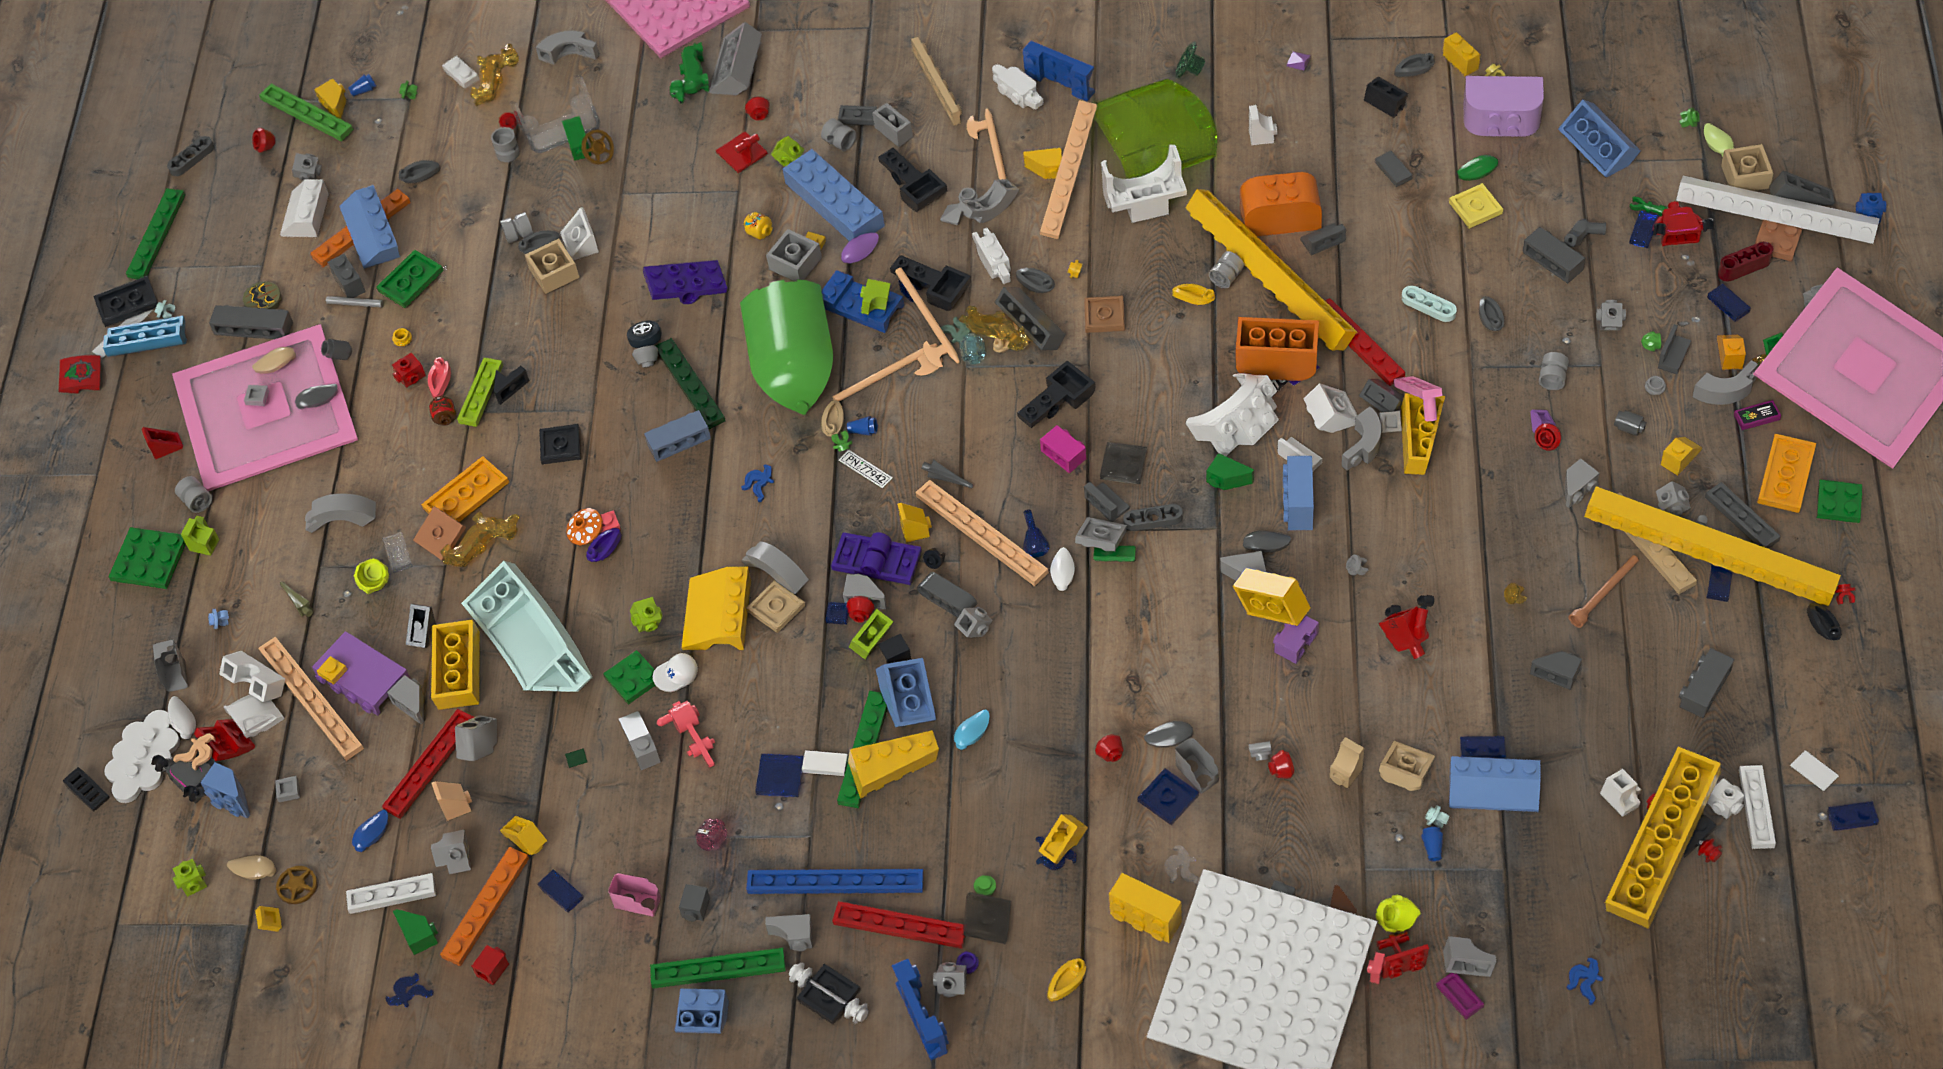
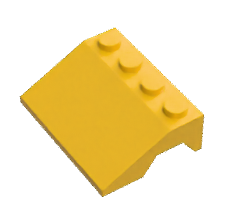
M725 567L690 578L682 650H707L713 644H731L739 650H744L748 615L746 608L749 606L751 587L748 567Z

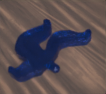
M1043 837L1035 838L1036 842H1039L1041 847L1045 839ZM1070 849L1058 864L1052 862L1046 856L1039 857L1036 860V864L1042 863L1050 870H1058L1065 865V858L1072 860L1073 864L1076 863L1077 854Z
M415 973L413 977L399 978L393 986L396 996L391 998L386 996L385 999L390 1006L404 1004L405 1007H408L407 1001L411 1000L415 995L429 998L434 994V991L426 990L422 985H414L419 980L418 974ZM412 986V987L409 989V991L406 993L407 987Z

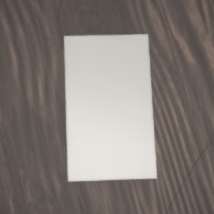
M1806 750L1790 765L1823 791L1839 777V775Z

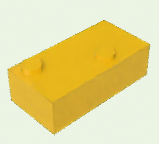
M472 619L432 625L431 699L438 710L478 705L480 631Z

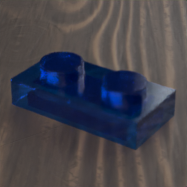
M1460 736L1461 757L1505 759L1504 736Z
M1873 801L1828 807L1827 810L1833 831L1878 825L1879 822Z

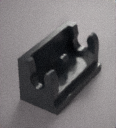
M1378 76L1367 84L1364 101L1394 118L1397 116L1398 109L1403 110L1408 93Z

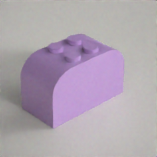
M1466 76L1464 125L1469 132L1479 136L1514 137L1529 136L1539 129L1543 105V77Z

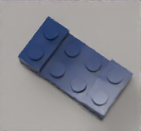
M1031 40L1023 49L1024 71L1031 79L1041 82L1045 77L1060 83L1065 87L1071 88L1073 96L1087 102L1095 93V89L1089 87V80L1094 66Z
M836 270L821 291L825 310L886 333L893 313L897 308L903 309L904 307L903 296L890 291L886 310L874 309L870 311L869 315L862 314L863 298L860 297L864 285L854 282L853 276Z
M909 959L891 965L898 980L896 982L897 989L930 1060L947 1054L946 1045L949 1042L943 1022L938 1023L935 1015L929 1017L926 1007H922L920 1002L921 994L919 988L922 987L917 966H912Z

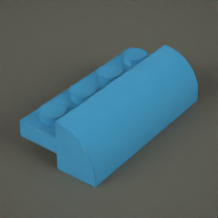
M184 316L108 328L107 335H104L103 350L108 357L186 344Z

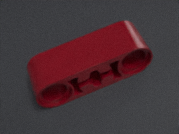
M1763 241L1724 256L1720 261L1719 278L1729 282L1769 266L1774 250L1772 244Z

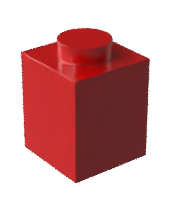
M486 945L471 967L477 977L494 986L509 963L506 953L502 949Z

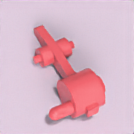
M678 701L672 704L673 708L668 710L669 714L659 718L657 725L662 727L673 722L680 734L688 731L694 741V744L688 746L690 749L687 751L688 756L693 755L696 758L702 755L708 767H713L715 764L708 751L714 748L712 744L715 743V740L713 738L709 739L708 736L700 739L695 731L694 726L699 724L697 717L700 716L696 706H691L688 701L683 703Z

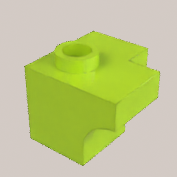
M867 279V284L862 286L860 297L863 298L862 314L869 315L870 311L874 309L886 310L891 283Z
M196 516L195 519L189 518L181 533L189 551L211 556L219 542L215 530L209 528L204 517Z

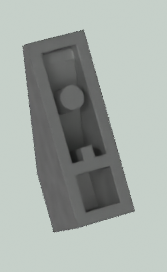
M1784 170L1769 186L1770 193L1774 196L1815 205H1833L1835 203L1832 189Z

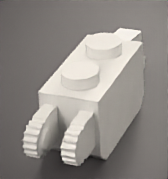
M998 64L993 66V81L998 84V90L1001 94L1008 96L1013 103L1018 104L1023 109L1029 106L1036 110L1043 105V98L1037 93L1036 82L1017 67L1006 69Z
M988 228L983 229L984 237L981 238L977 232L972 233L979 258L990 277L993 279L999 276L1003 284L1011 282L1009 259L995 234H991Z

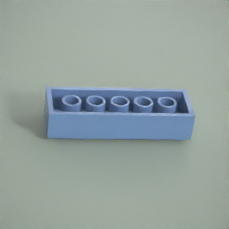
M813 149L783 168L785 184L847 240L851 241L853 238L867 233H876L885 226L883 212Z

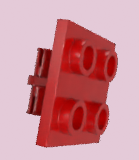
M746 131L716 150V153L737 173H740L768 154L757 143L760 140L759 136L756 133L750 136Z
M1407 932L1395 936L1391 934L1386 939L1376 941L1378 950L1392 947L1395 952L1394 955L1384 958L1382 978L1390 977L1393 979L1401 976L1406 971L1416 972L1421 970L1427 962L1428 944L1402 952L1398 944L1409 941Z

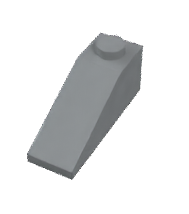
M636 711L619 718L640 770L661 763L657 749L639 712Z

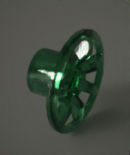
M1195 41L1191 42L1183 52L1176 68V78H1180L1185 71L1196 76L1201 72L1205 59L1195 54L1197 47Z

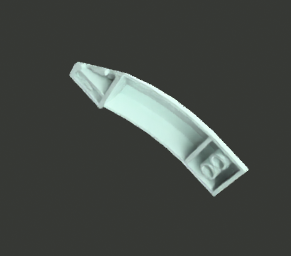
M503 561L461 603L496 646L524 691L578 692L592 678L580 651L558 617L514 563Z

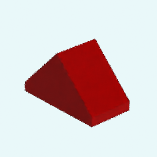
M147 427L141 429L155 460L183 448L178 432Z

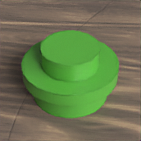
M980 876L974 882V890L981 897H989L996 890V882L990 876Z

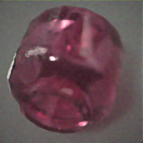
M708 818L697 829L695 837L700 848L711 851L719 849L728 833L722 820Z

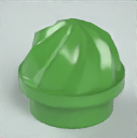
M1651 331L1645 334L1641 340L1643 347L1650 351L1660 349V333Z

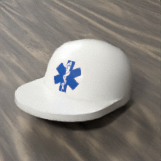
M685 653L676 654L669 661L661 664L654 670L653 682L662 691H677L695 680L698 665L690 655Z

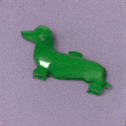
M702 42L698 44L693 43V45L685 47L681 53L682 64H679L680 74L684 75V79L682 81H672L669 89L670 96L673 99H677L680 104L684 103L685 94L697 93L702 89L709 92L707 73L703 74V68L700 62H704Z

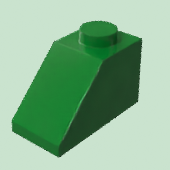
M580 116L563 120L562 124L573 160L584 159L582 140L586 134ZM586 141V149L590 147L588 141Z
M1218 453L1206 470V482L1222 490L1250 485L1254 482V469Z
M398 909L393 911L413 955L438 944L435 935L438 934L433 922L428 923L425 916Z

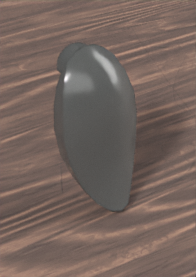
M1432 53L1409 56L1397 65L1394 74L1396 77H1407L1426 73L1434 66L1435 56Z
M417 161L401 169L398 173L399 179L405 183H418L438 173L440 166L435 161Z
M538 231L521 240L518 248L521 252L527 254L560 239V236L555 231Z
M1023 268L1016 271L1017 280L1024 287L1036 293L1049 292L1055 286L1054 280L1043 271L1034 268Z
M1482 297L1479 304V316L1482 324L1491 331L1501 330L1505 323L1501 308L1492 298Z
M320 385L303 390L295 399L296 407L302 410L304 408L319 407L328 403L336 396L338 392L337 385Z
M1258 530L1244 537L1243 546L1247 550L1252 549L1258 552L1262 551L1263 553H1273L1286 548L1290 543L1291 537L1280 533Z
M1167 722L1148 732L1144 739L1151 746L1172 747L1192 737L1193 728L1187 722Z

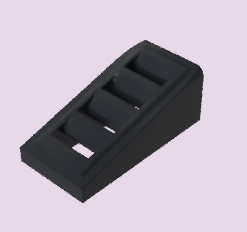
M79 767L63 779L67 789L93 812L110 798ZM97 793L100 794V795H98L92 802L89 801V800H91Z

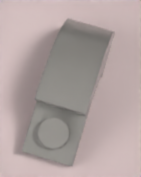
M580 31L555 33L542 40L536 46L539 60L555 64L560 58L569 54H579L594 60L599 57L597 43L587 40L585 33Z
M1008 179L994 180L991 188L982 197L976 200L960 201L958 208L964 212L963 214L966 217L974 218L979 223H984L1002 213L1013 201L1019 189Z
M1751 360L1739 374L1731 378H1718L1706 373L1695 384L1693 398L1716 405L1731 404L1744 399L1750 394L1752 384L1757 378L1753 374L1758 368V364Z
M1371 406L1355 417V430L1362 438L1342 454V467L1347 471L1353 466L1359 465L1362 460L1369 464L1379 451L1381 423L1377 413Z

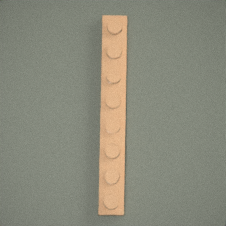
M1081 100L1078 102L1040 235L1059 239L1097 110V104Z
M931 480L927 481L916 491L918 499L1033 586L1038 584L1049 573L1047 567Z
M276 637L258 648L275 672L285 678L284 683L346 761L364 749L359 740Z

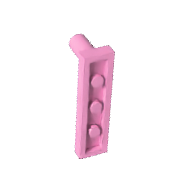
M1414 376L1394 379V386L1423 399L1425 421L1437 420L1435 397L1442 396L1441 387Z

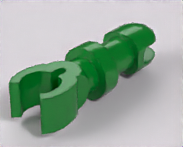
M1632 197V202H1637L1638 205L1630 204V209L1634 211L1646 210V213L1653 212L1657 213L1658 216H1662L1663 210L1668 209L1664 205H1654L1650 201L1646 203L1639 197Z

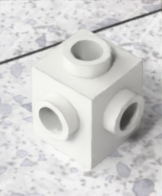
M1723 778L1715 785L1707 804L1712 807L1715 813L1727 819L1732 814L1736 815L1741 811L1744 806L1742 804L1744 794L1737 786L1730 784Z

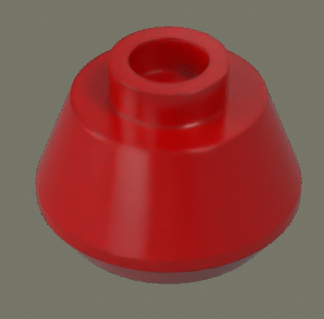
M753 97L746 103L745 111L752 119L763 120L769 112V101L763 97Z
M258 128L254 131L252 144L257 152H265L272 149L275 145L276 139L272 132L264 128Z
M1544 423L1537 427L1534 438L1541 449L1551 451L1560 445L1562 434L1557 426Z
M854 596L846 604L850 618L858 623L868 620L875 609L873 602L864 596Z
M1110 734L1100 739L1095 748L1096 755L1107 762L1118 761L1124 751L1121 737L1115 734Z
M1280 750L1271 757V762L1268 763L1271 775L1275 774L1276 778L1291 779L1294 775V766L1289 753Z

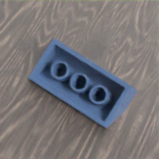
M1583 99L1558 128L1605 177H1609L1629 166L1641 152L1594 103Z
M374 185L354 191L340 205V210L363 268L399 258L398 245Z
M1451 756L1449 768V808L1539 812L1540 760Z

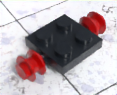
M1656 793L1648 798L1646 802L1648 804L1647 810H1649ZM1702 813L1683 857L1685 858L1699 846L1698 856L1704 854L1706 856V863L1710 861L1715 862L1722 855V846L1715 847L1713 845V838L1705 840L1717 828V825L1704 813Z

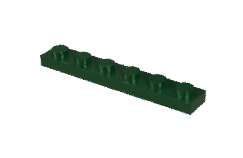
M670 338L656 345L659 357L695 411H700L708 429L725 422V416L674 340Z

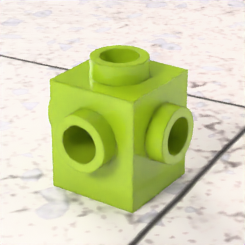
M786 136L777 142L771 156L782 166L786 167L802 156L805 149L791 137Z
M653 597L634 602L630 609L632 624L637 627L639 633L643 631L651 632L658 628L662 619V611L660 607L656 606Z
M193 858L181 862L173 868L176 876L172 879L177 889L182 888L187 897L207 888L203 878L206 876L202 865H197Z

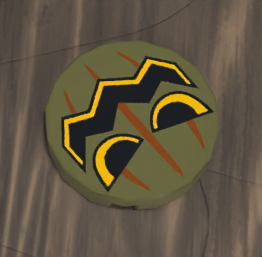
M271 282L255 283L243 295L244 306L248 308L275 310L282 299L279 288Z

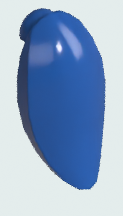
M386 810L379 811L356 829L352 838V845L357 852L365 851L366 847L371 846L383 836L388 825V812Z

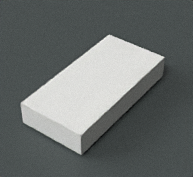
M805 750L802 772L844 776L848 755Z

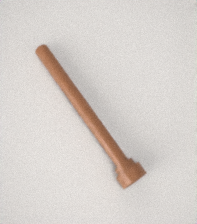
M1632 555L1583 608L1575 609L1569 615V620L1574 626L1581 628L1588 621V614L1639 561L1638 557Z

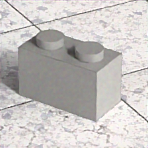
M885 103L873 112L875 128L898 147L913 138L911 122L888 103Z

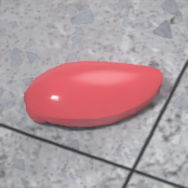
M441 357L434 360V365L428 374V386L433 398L443 396L451 377L450 366Z

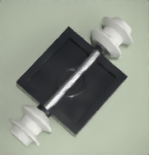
M803 962L798 965L795 964L789 972L790 982L797 980L799 988L806 985L797 997L798 1002L833 1025L844 1011L845 1018L852 1016L854 1024L865 1020L868 1015V1005L864 1003L860 1006V1000L858 998L854 999L861 991L860 986L826 964L822 965L814 977H812V968L805 970Z

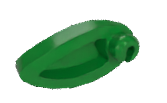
M1491 155L1473 158L1457 171L1458 178L1466 181L1483 178L1497 168L1498 159Z

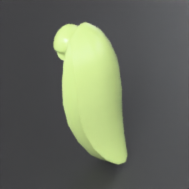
M1710 123L1704 126V136L1707 145L1713 151L1720 153L1723 157L1724 150L1734 149L1732 138L1727 133Z

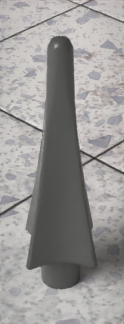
M933 460L932 464L924 462L922 465V469L928 472V478L973 488V484L955 475L935 460Z

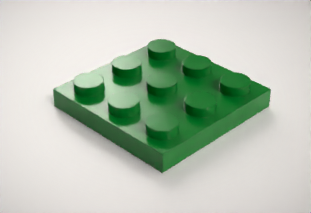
M130 527L108 577L114 582L167 589L186 543L181 534Z

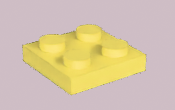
M1483 183L1449 198V204L1469 229L1503 214V208Z

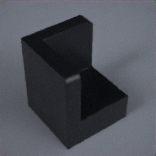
M901 634L879 643V648L886 659V664L911 660L910 649Z

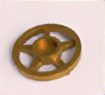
M592 130L582 140V153L593 164H605L613 156L614 144L606 132ZM600 133L602 136L600 139L595 140L591 134ZM604 138L608 140L610 150L606 149V145L603 142ZM587 139H589L591 143L590 148L586 149ZM587 152H592L593 154H595L596 161L593 160ZM600 154H609L604 161H600Z
M305 866L287 868L279 876L276 883L278 896L288 904H300L312 897L317 888V878L314 872ZM295 871H305L300 876H294L292 874V872ZM289 874L290 879L288 883L281 885L283 879ZM309 874L313 878L312 887L306 885L304 881ZM289 889L292 893L291 899L284 897L281 894V890ZM304 890L309 891L304 897L295 899L297 894L302 893Z

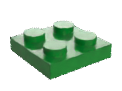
M1820 479L1818 483L1816 518L1860 523L1862 484Z
M637 650L603 673L604 678L628 705L656 686L653 682L655 669Z

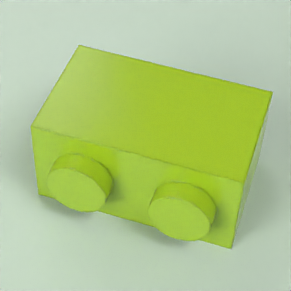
M876 609L852 639L849 648L866 660L889 631L894 621Z

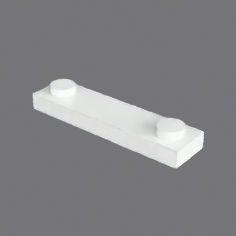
M1740 766L1739 775L1742 793L1744 794L1743 799L1752 849L1775 848L1776 842L1763 766Z
M433 873L346 891L348 911L350 914L434 897L436 896Z

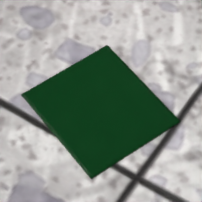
M584 748L565 754L569 768L587 763Z

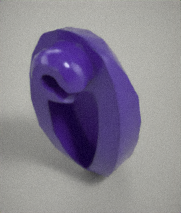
M612 528L599 534L587 550V560L598 562L607 558L615 550L622 537L620 530Z

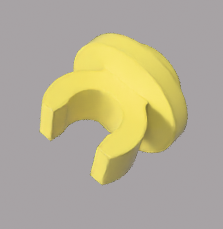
M1492 64L1485 70L1487 74L1484 76H1505V73L1498 69L1501 67L1500 64L1497 66Z

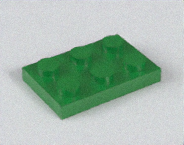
M414 250L376 288L379 293L406 308L444 270L440 264Z

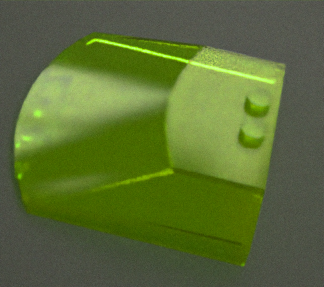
M1164 79L1091 102L1097 104L1094 118L1119 157L1127 179L1147 175L1159 168L1167 159L1169 145H1175L1181 159V170L1216 157L1217 131L1210 112L1195 94L1172 80Z

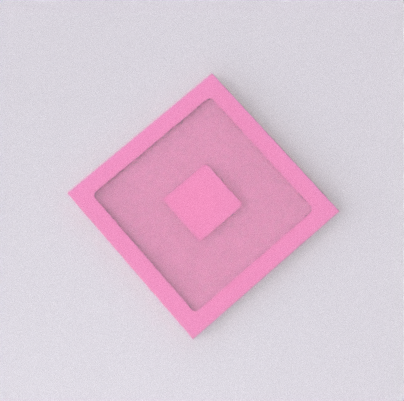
M1837 267L1753 375L1893 469L1943 402V337Z
M321 324L172 374L203 486L207 491L358 440L333 360L323 356L321 353V345L326 340ZM290 347L296 353L294 360L289 361L284 367L275 372L260 374L256 373L252 368L253 364L276 348ZM248 385L268 386L269 393L265 406L245 404L244 398ZM320 385H337L338 392L328 403L319 407L304 408L302 410L296 407L295 399L303 390Z

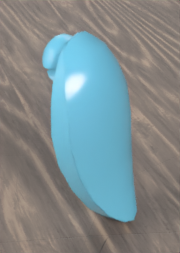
M988 710L976 713L959 725L954 736L958 749H966L968 745L977 742L985 734L990 717Z

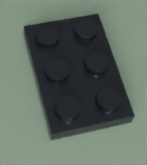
M148 276L93 296L105 327L152 310L158 304Z

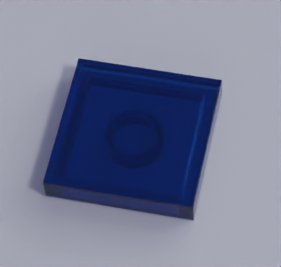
M761 754L755 790L756 795L799 797L804 756Z
M1164 768L1137 797V801L1172 825L1199 796V792Z

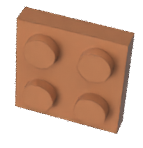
M1763 220L1755 244L1763 241L1769 242L1774 248L1772 257L1792 262L1802 228Z

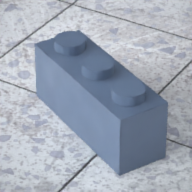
M699 410L644 433L647 445L656 462L711 439L708 426Z

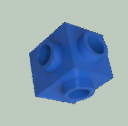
M1881 193L1861 194L1859 202H1856V213L1880 218L1879 223L1881 222L1882 214L1886 212V201H1883Z

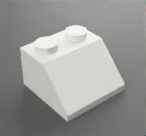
M1319 383L1303 398L1307 405L1306 409L1312 415L1315 421L1314 424L1319 430L1333 433L1355 426L1357 413L1345 391Z

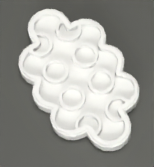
M156 710L148 714L144 722L130 723L123 730V740L113 747L112 755L114 759L108 762L104 772L107 779L113 783L111 790L117 801L121 803L132 802L139 796L141 790L151 791L161 784L163 780L162 772L166 769L163 768L161 772H157L155 765L151 764L152 758L155 755H161L165 759L172 758L171 754L180 745L179 735L175 730L171 729L172 725L168 719V712Z

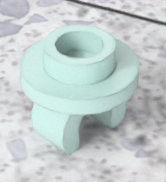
M163 300L162 303L158 302L154 312L158 313L157 318H160L161 315L164 319L171 318L172 314L167 313V311L174 313L176 307L172 304L165 305L166 300Z
M1436 805L1435 808L1430 807L1426 813V824L1431 826L1433 823L1435 826L1442 828L1450 816L1444 812H1439L1441 807Z

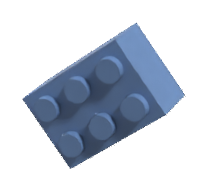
M1287 456V464H1283L1284 522H1288V530H1313L1312 456Z

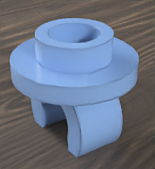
M212 609V613H208L209 625H213L214 629H218V625H228L229 615L227 610L217 612L216 609Z

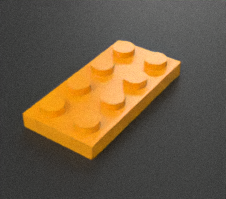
M1779 434L1774 435L1758 504L1796 513L1800 512L1816 443Z
M482 456L421 505L428 514L435 506L460 522L506 486L509 480Z

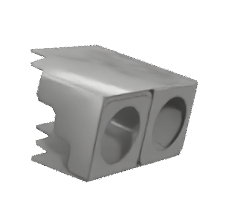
M174 639L154 644L153 652L157 676L166 691L171 692L187 688L186 661ZM168 646H174L172 650L167 651ZM170 654H176L179 660L169 663L165 661V657Z
M478 715L455 726L456 758L476 761L493 753V746L497 743V719Z
M1194 738L1185 740L1175 748L1176 767L1201 794L1219 782L1218 767L1214 763L1213 757ZM1187 760L1197 762L1198 769L1195 772L1191 771V766ZM1208 775L1212 781L1207 783L1208 786L1206 788H1202L1197 782L1198 776Z

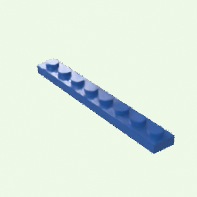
M923 869L748 870L746 890L747 894L923 893L924 872Z

